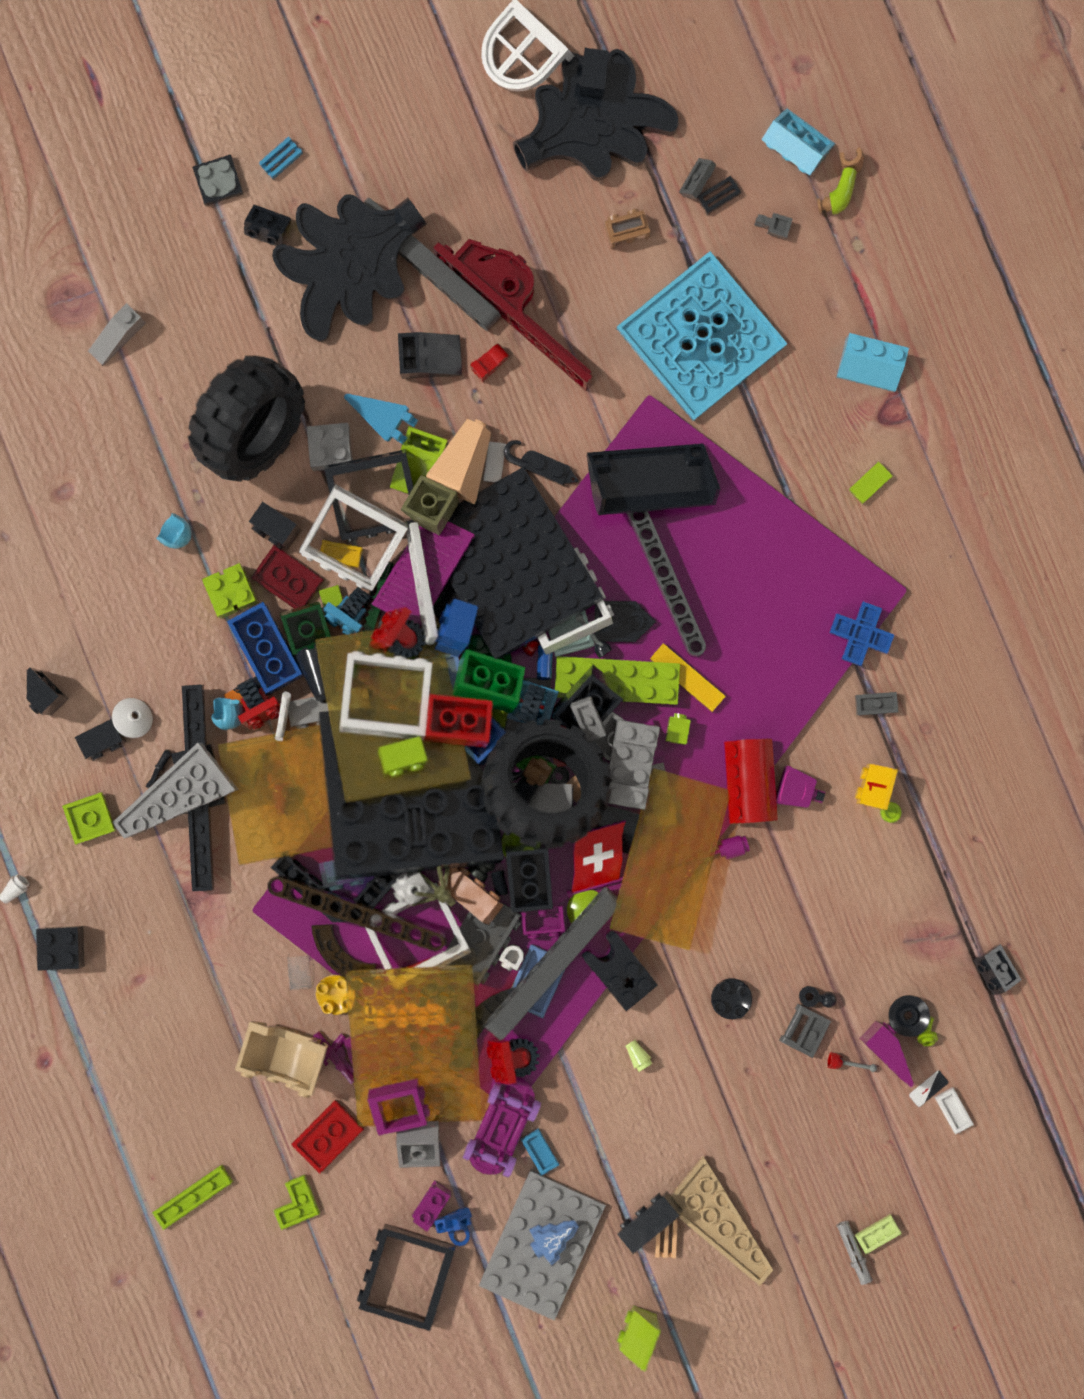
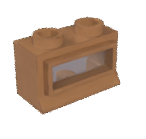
M632 209L627 212V215L619 217V214L611 215L604 223L611 249L615 248V243L625 240L626 243H632L639 236L644 235L645 239L650 238L651 232L644 210Z

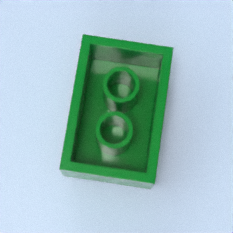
M466 649L459 661L452 696L492 701V708L511 714L519 703L525 667Z

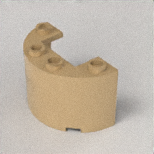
M251 1021L249 1022L235 1070L241 1072V1076L246 1078L263 1075L267 1077V1081L286 1083L285 1086L298 1091V1095L310 1098V1096L314 1095L328 1044L323 1042L321 1045L320 1039L278 1025L267 1026V1023Z

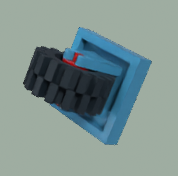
M357 587L349 597L346 596L337 608L328 602L324 607V614L327 618L326 622L334 628L338 626L343 629L342 633L349 639L354 637L359 640L362 635V625L359 622L366 614L365 608L371 601L372 596Z
M523 680L519 703L511 714L508 713L507 718L520 723L536 720L537 725L543 724L545 719L550 720L559 691Z

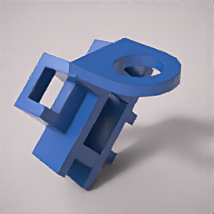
M469 1208L457 1209L435 1220L437 1233L448 1232L450 1240L457 1246L467 1244L470 1238L467 1225L472 1224L470 1218L473 1217ZM463 1230L466 1233V1238L460 1242L455 1240V1231Z

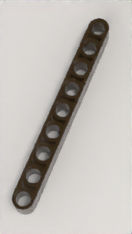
M279 875L273 877L267 885L268 891L274 896L430 951H440L447 942L446 935L440 930L286 876ZM276 880H280L283 883L282 891L276 890L274 886ZM295 887L302 889L303 895L301 898L294 895ZM315 894L321 895L323 899L321 905L314 902L313 897ZM334 901H339L342 904L340 912L334 910ZM354 908H359L362 911L361 918L353 916ZM373 915H379L381 917V925H375L373 923ZM393 922L401 924V932H395L392 929ZM413 929L421 931V939L413 938L411 934ZM432 936L440 937L442 941L440 946L432 944Z

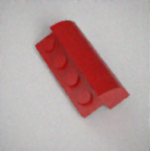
M772 738L725 741L730 824L778 821Z

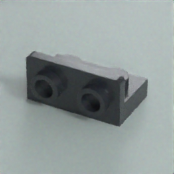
M253 204L244 221V234L270 245L278 246L283 244V237L291 224V217Z
M1001 944L996 945L982 956L973 959L976 969L982 975L993 995L1004 993L1021 981L1019 974Z

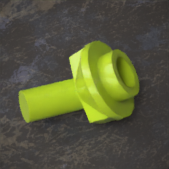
M931 1016L927 1028L917 1038L918 1043L926 1047L933 1046L938 1041L937 1033L931 1031L934 1018Z

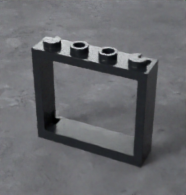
M406 449L325 465L330 493L335 486L333 477L335 475L401 462L409 495L414 485ZM335 498L333 508L341 541L352 542L358 540V537L361 536L372 538L378 536V533L386 532V534L396 532L384 524L346 531L340 503ZM411 518L402 520L408 524V527L410 523H415Z
M384 1224L383 1230L378 1229L375 1241L379 1242L377 1250L372 1249L369 1261L373 1262L371 1269H366L363 1281L366 1282L365 1289H360L357 1302H360L358 1309L431 1331L456 1246ZM387 1236L444 1253L425 1319L367 1302Z

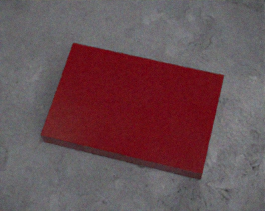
M274 545L250 577L294 609L307 605L324 582L321 577Z

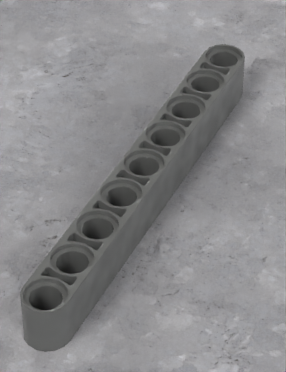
M369 197L363 202L372 209L384 211ZM413 235L403 243L399 255L480 327L488 331L501 317V314Z
M648 511L641 512L644 515L642 521H636L633 518L635 512L626 513L686 652L691 657L700 656L705 651V641ZM649 530L652 533V538L649 540L643 539L641 532ZM657 549L661 555L655 559L650 556L649 551ZM661 567L666 568L669 573L668 576H659L658 569ZM666 587H675L676 595L669 596L666 593ZM682 605L685 613L682 615L676 614L674 606ZM685 623L691 624L693 632L690 634L684 633L682 625ZM692 642H698L701 645L700 652L695 653L691 650L690 645Z
M608 887L603 888L488 1018L484 1027L499 1040L504 1039L621 905L622 900Z

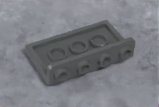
M504 904L488 925L480 921L469 911L460 926V930L471 953L446 966L475 983L476 986L480 982L484 984L490 975L487 972L490 965L495 966L500 958L499 950L501 947L506 948L510 942L511 937L508 935L511 930L514 929L516 931L522 921L519 918L521 914L519 912L512 913L511 908ZM454 936L447 950L459 944L456 936Z

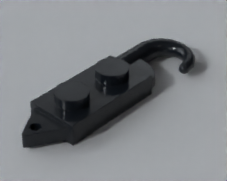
M511 440L504 447L506 460L521 468L524 467L528 472L561 486L563 484L579 482L571 471V466L541 453L530 450L521 459L512 455L510 448L515 444L521 445L522 442L519 440Z

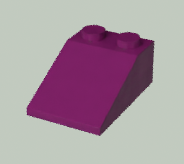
M875 1021L859 1039L905 1084L912 1088L914 1083L899 1040L894 1036L896 1032L885 1022L881 1024Z

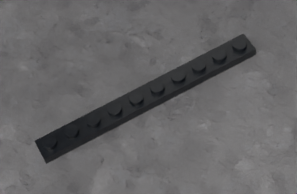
M204 685L182 686V705L186 754L197 743H202L207 749ZM207 803L188 812L192 892L214 890L210 803Z

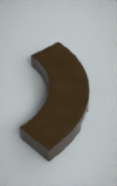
M333 924L311 925L317 950L335 972L354 982L377 984L376 963L359 961L347 954L335 937Z

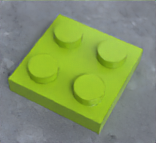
M103 792L62 806L75 845L116 831Z

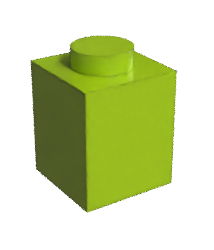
M674 713V717L670 716L665 741L686 745L691 720L686 719V715Z

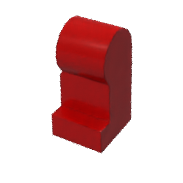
M497 343L487 353L470 364V368L483 383L510 355Z

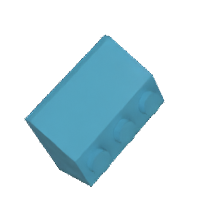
M788 108L773 120L761 139L767 147L779 152L786 161L794 163L801 172L811 175L835 145L834 142Z
M849 333L845 340L836 377L895 392L905 366L909 348Z

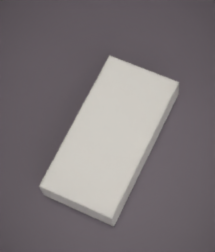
M953 1087L934 1097L954 1134H958L974 1125Z

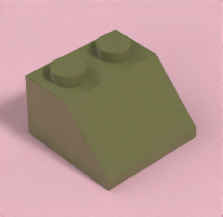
M421 475L403 504L401 511L413 521L418 522V525L440 536L456 509L459 499L456 491Z

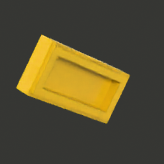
M322 540L320 551L347 566L359 568L363 548Z

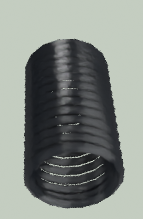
M503 870L491 873L495 893L499 896L509 893Z

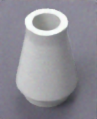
M21 874L12 876L0 894V900L8 904L26 892L29 886L28 880Z

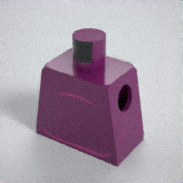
M784 766L776 793L777 804L809 808L811 800L819 803L823 802L825 791L815 789L816 779L790 766Z

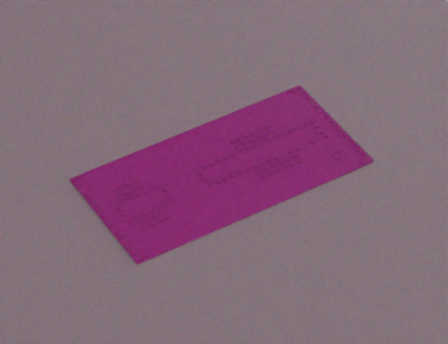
M648 395L605 451L701 443L705 445L721 488L716 505L648 511L705 641L706 648L703 654L698 657H691L686 652L627 514L598 516L593 501L589 472L554 517L573 548H578L580 554H585L589 564H586L588 571L593 570L597 578L595 584L598 588H602L606 597L603 601H636L656 621L636 642H607L612 650L600 659L652 662L650 658L664 643L726 697L711 712L679 685L678 705L621 702L613 710L614 713L625 721L647 725L649 720L653 719L654 725L660 727L658 737L665 755L653 759L652 765L664 764L677 823L656 827L649 792L645 809L608 803L610 807L640 814L629 854L622 852L619 878L710 852L730 825L724 742L772 738L775 766L852 664L841 660L848 640L829 634L835 614L855 620L860 605L864 601L882 608L875 627L879 629L906 593V588L651 395ZM635 512L633 518L636 521H642L644 515L641 512ZM644 530L641 532V536L643 539L649 540L652 538V533L649 530ZM657 549L649 551L652 558L656 559L661 555ZM664 567L659 568L657 571L661 577H667L669 574L668 570ZM666 587V593L669 596L676 595L675 587ZM595 605L585 610L588 623L595 620ZM682 605L674 606L676 614L682 615L685 613ZM685 623L682 625V630L684 633L690 634L693 632V627L691 624ZM474 624L471 635H480ZM546 632L547 638L550 639L549 632ZM698 642L691 643L690 648L693 652L698 653L701 651V645ZM467 645V647L462 651L461 654H464V652L466 651V649L469 650V649H468V645ZM522 647L511 653L512 663L525 667L523 678H537L538 648L532 657L527 655ZM594 647L560 656L599 659L595 654ZM554 652L552 655L551 689L555 690L557 657H555ZM557 698V699H556V702H555V705H556L562 698ZM412 701L404 712L420 717L421 703ZM674 713L686 715V719L691 720L686 745L665 741L668 720L670 716L674 717ZM604 757L602 758L604 763L609 764L610 761ZM486 763L484 765L478 764L482 771H484ZM516 765L512 768V772H519ZM562 766L568 770L570 780L575 775L568 766ZM560 773L555 774L557 780H562ZM521 777L514 780L513 783H518ZM573 800V807H574L575 805L578 804V801L575 802V801ZM328 811L293 855L296 860L335 894L351 900L357 897L366 887V884L375 877L335 880ZM500 829V834H501V839H502V836H503L504 832ZM570 842L564 843L563 847L548 849L553 906H563L565 931L572 924L567 915V905L571 899L568 898L567 890H571L574 876V843ZM504 854L503 861L500 864H495L496 867L493 871L487 873L488 878L483 882L486 885L484 889L488 892L491 890L495 892L491 873L502 870L504 871L503 875H505L506 887L509 892L507 859ZM704 858L593 889V891L599 893L603 888L608 887L622 900V903L566 967L544 1017L541 1018L527 1012L509 1034L502 1039L509 1042L510 1039H526L529 1042H533V1046L538 1049L536 1053L540 1057H537L539 1064H535L536 1070L531 1071L532 1074L525 1075L526 1077L516 1076V1078L523 1079L532 1087L606 989L581 955L589 950L596 957L606 956L610 951V944L606 934L611 930H614L633 953ZM438 870L421 872L432 883H439ZM471 873L469 874V876H470L473 880H475V878H477V877H475L473 874H471ZM276 880L274 883L276 890L282 891L283 883L280 880ZM393 887L375 908L384 910L386 905L392 902H400L394 895L395 890ZM268 889L253 907L254 914L333 975H340L323 959L317 950L312 935L311 925L333 924L335 937L347 954L359 961L376 963L377 984H363L348 979L354 986L355 992L364 999L407 1000L403 988L396 990L393 987L365 927L351 922L332 923L321 912L270 894ZM294 889V895L301 898L302 895ZM510 892L500 895L499 901L511 908ZM438 899L417 906H411L395 915L442 931L446 935L447 942L440 951H430L375 931L396 976V970L446 951L455 936ZM456 901L449 908L460 928L469 911ZM558 915L527 918L528 928L559 925ZM521 921L517 930L512 929L508 935L511 937V940L507 945H517L522 949L523 960L517 970L512 969L509 971L502 967V962L498 960L495 966L490 965L487 970L490 975L484 984L480 982L478 986L447 966L442 967L441 970L446 983L454 988L459 998L457 1014L461 1025L467 1016L484 1000L512 987L531 944L548 951L560 936H549L548 933H540L538 938H528V935H523V924ZM399 922L392 923V929L395 932H401V924ZM413 929L411 932L413 938L421 939V931ZM432 936L431 938L433 945H441L440 937ZM501 947V949L498 952L500 956L505 949L503 947ZM404 1022L406 1031L421 1042V1036L416 1023ZM485 1028L474 1046L471 1067L454 1068L487 1094H490L493 1085L501 1083L495 1082V1079L491 1076L492 1062L487 1055L488 1041L499 1039ZM445 1033L439 1035V1039L434 1042L427 1043V1041H423L421 1043L449 1063L452 1045L457 1033L447 1036Z

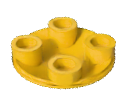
M329 975L323 978L317 985L316 999L325 1014L341 1015L353 1007L356 1000V992L354 986L347 978L340 975Z

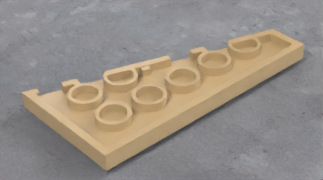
M702 1156L671 1194L673 1199L683 1209L679 1218L760 1286L773 1269L708 1162Z

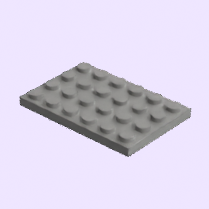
M530 1170L479 1286L555 1320L606 1205ZM570 1220L577 1222L579 1226L573 1238L566 1242V1249L560 1254V1259L556 1263L551 1265L544 1256L541 1258L537 1257L530 1243L534 1242L529 1231L530 1228L538 1224L545 1226L549 1223L558 1225L563 1221Z

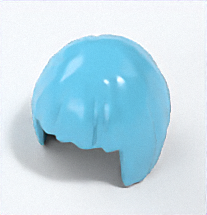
M172 513L170 518L163 524L160 534L156 539L169 548H182L191 540V528L183 517Z
M216 698L213 700L214 713L211 716L213 723L222 730L237 728L241 724L238 716L245 713L243 704L239 700Z

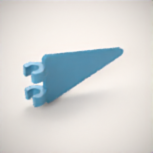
M352 394L344 395L349 404L386 442L393 438L404 445L407 437L397 430L402 421L412 427H415L419 421L412 414L408 413L409 408L405 405Z

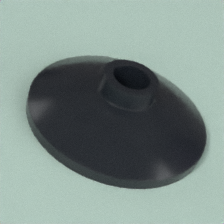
M905 995L897 998L891 1004L888 1019L891 1027L898 1034L914 1037L924 1032L930 1021V1012L922 999L913 995ZM908 1011L912 1015L910 1019L904 1017V1014Z

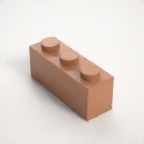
M451 868L447 885L451 896L480 921L489 925L504 906L499 901L501 897L492 890L490 892L485 890L484 887L486 885L477 878L473 880L466 868Z

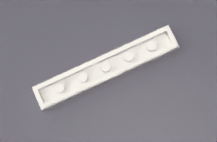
M418 522L410 523L406 535L423 633L426 636L425 643L429 645L434 644L438 635Z

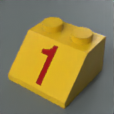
M867 764L866 767H863L860 779H863L861 787H857L855 793L856 804L878 810H887L898 770L874 764Z

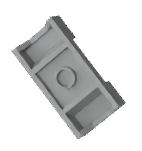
M617 719L609 762L612 782L609 785L612 792L609 803L645 809L659 726Z

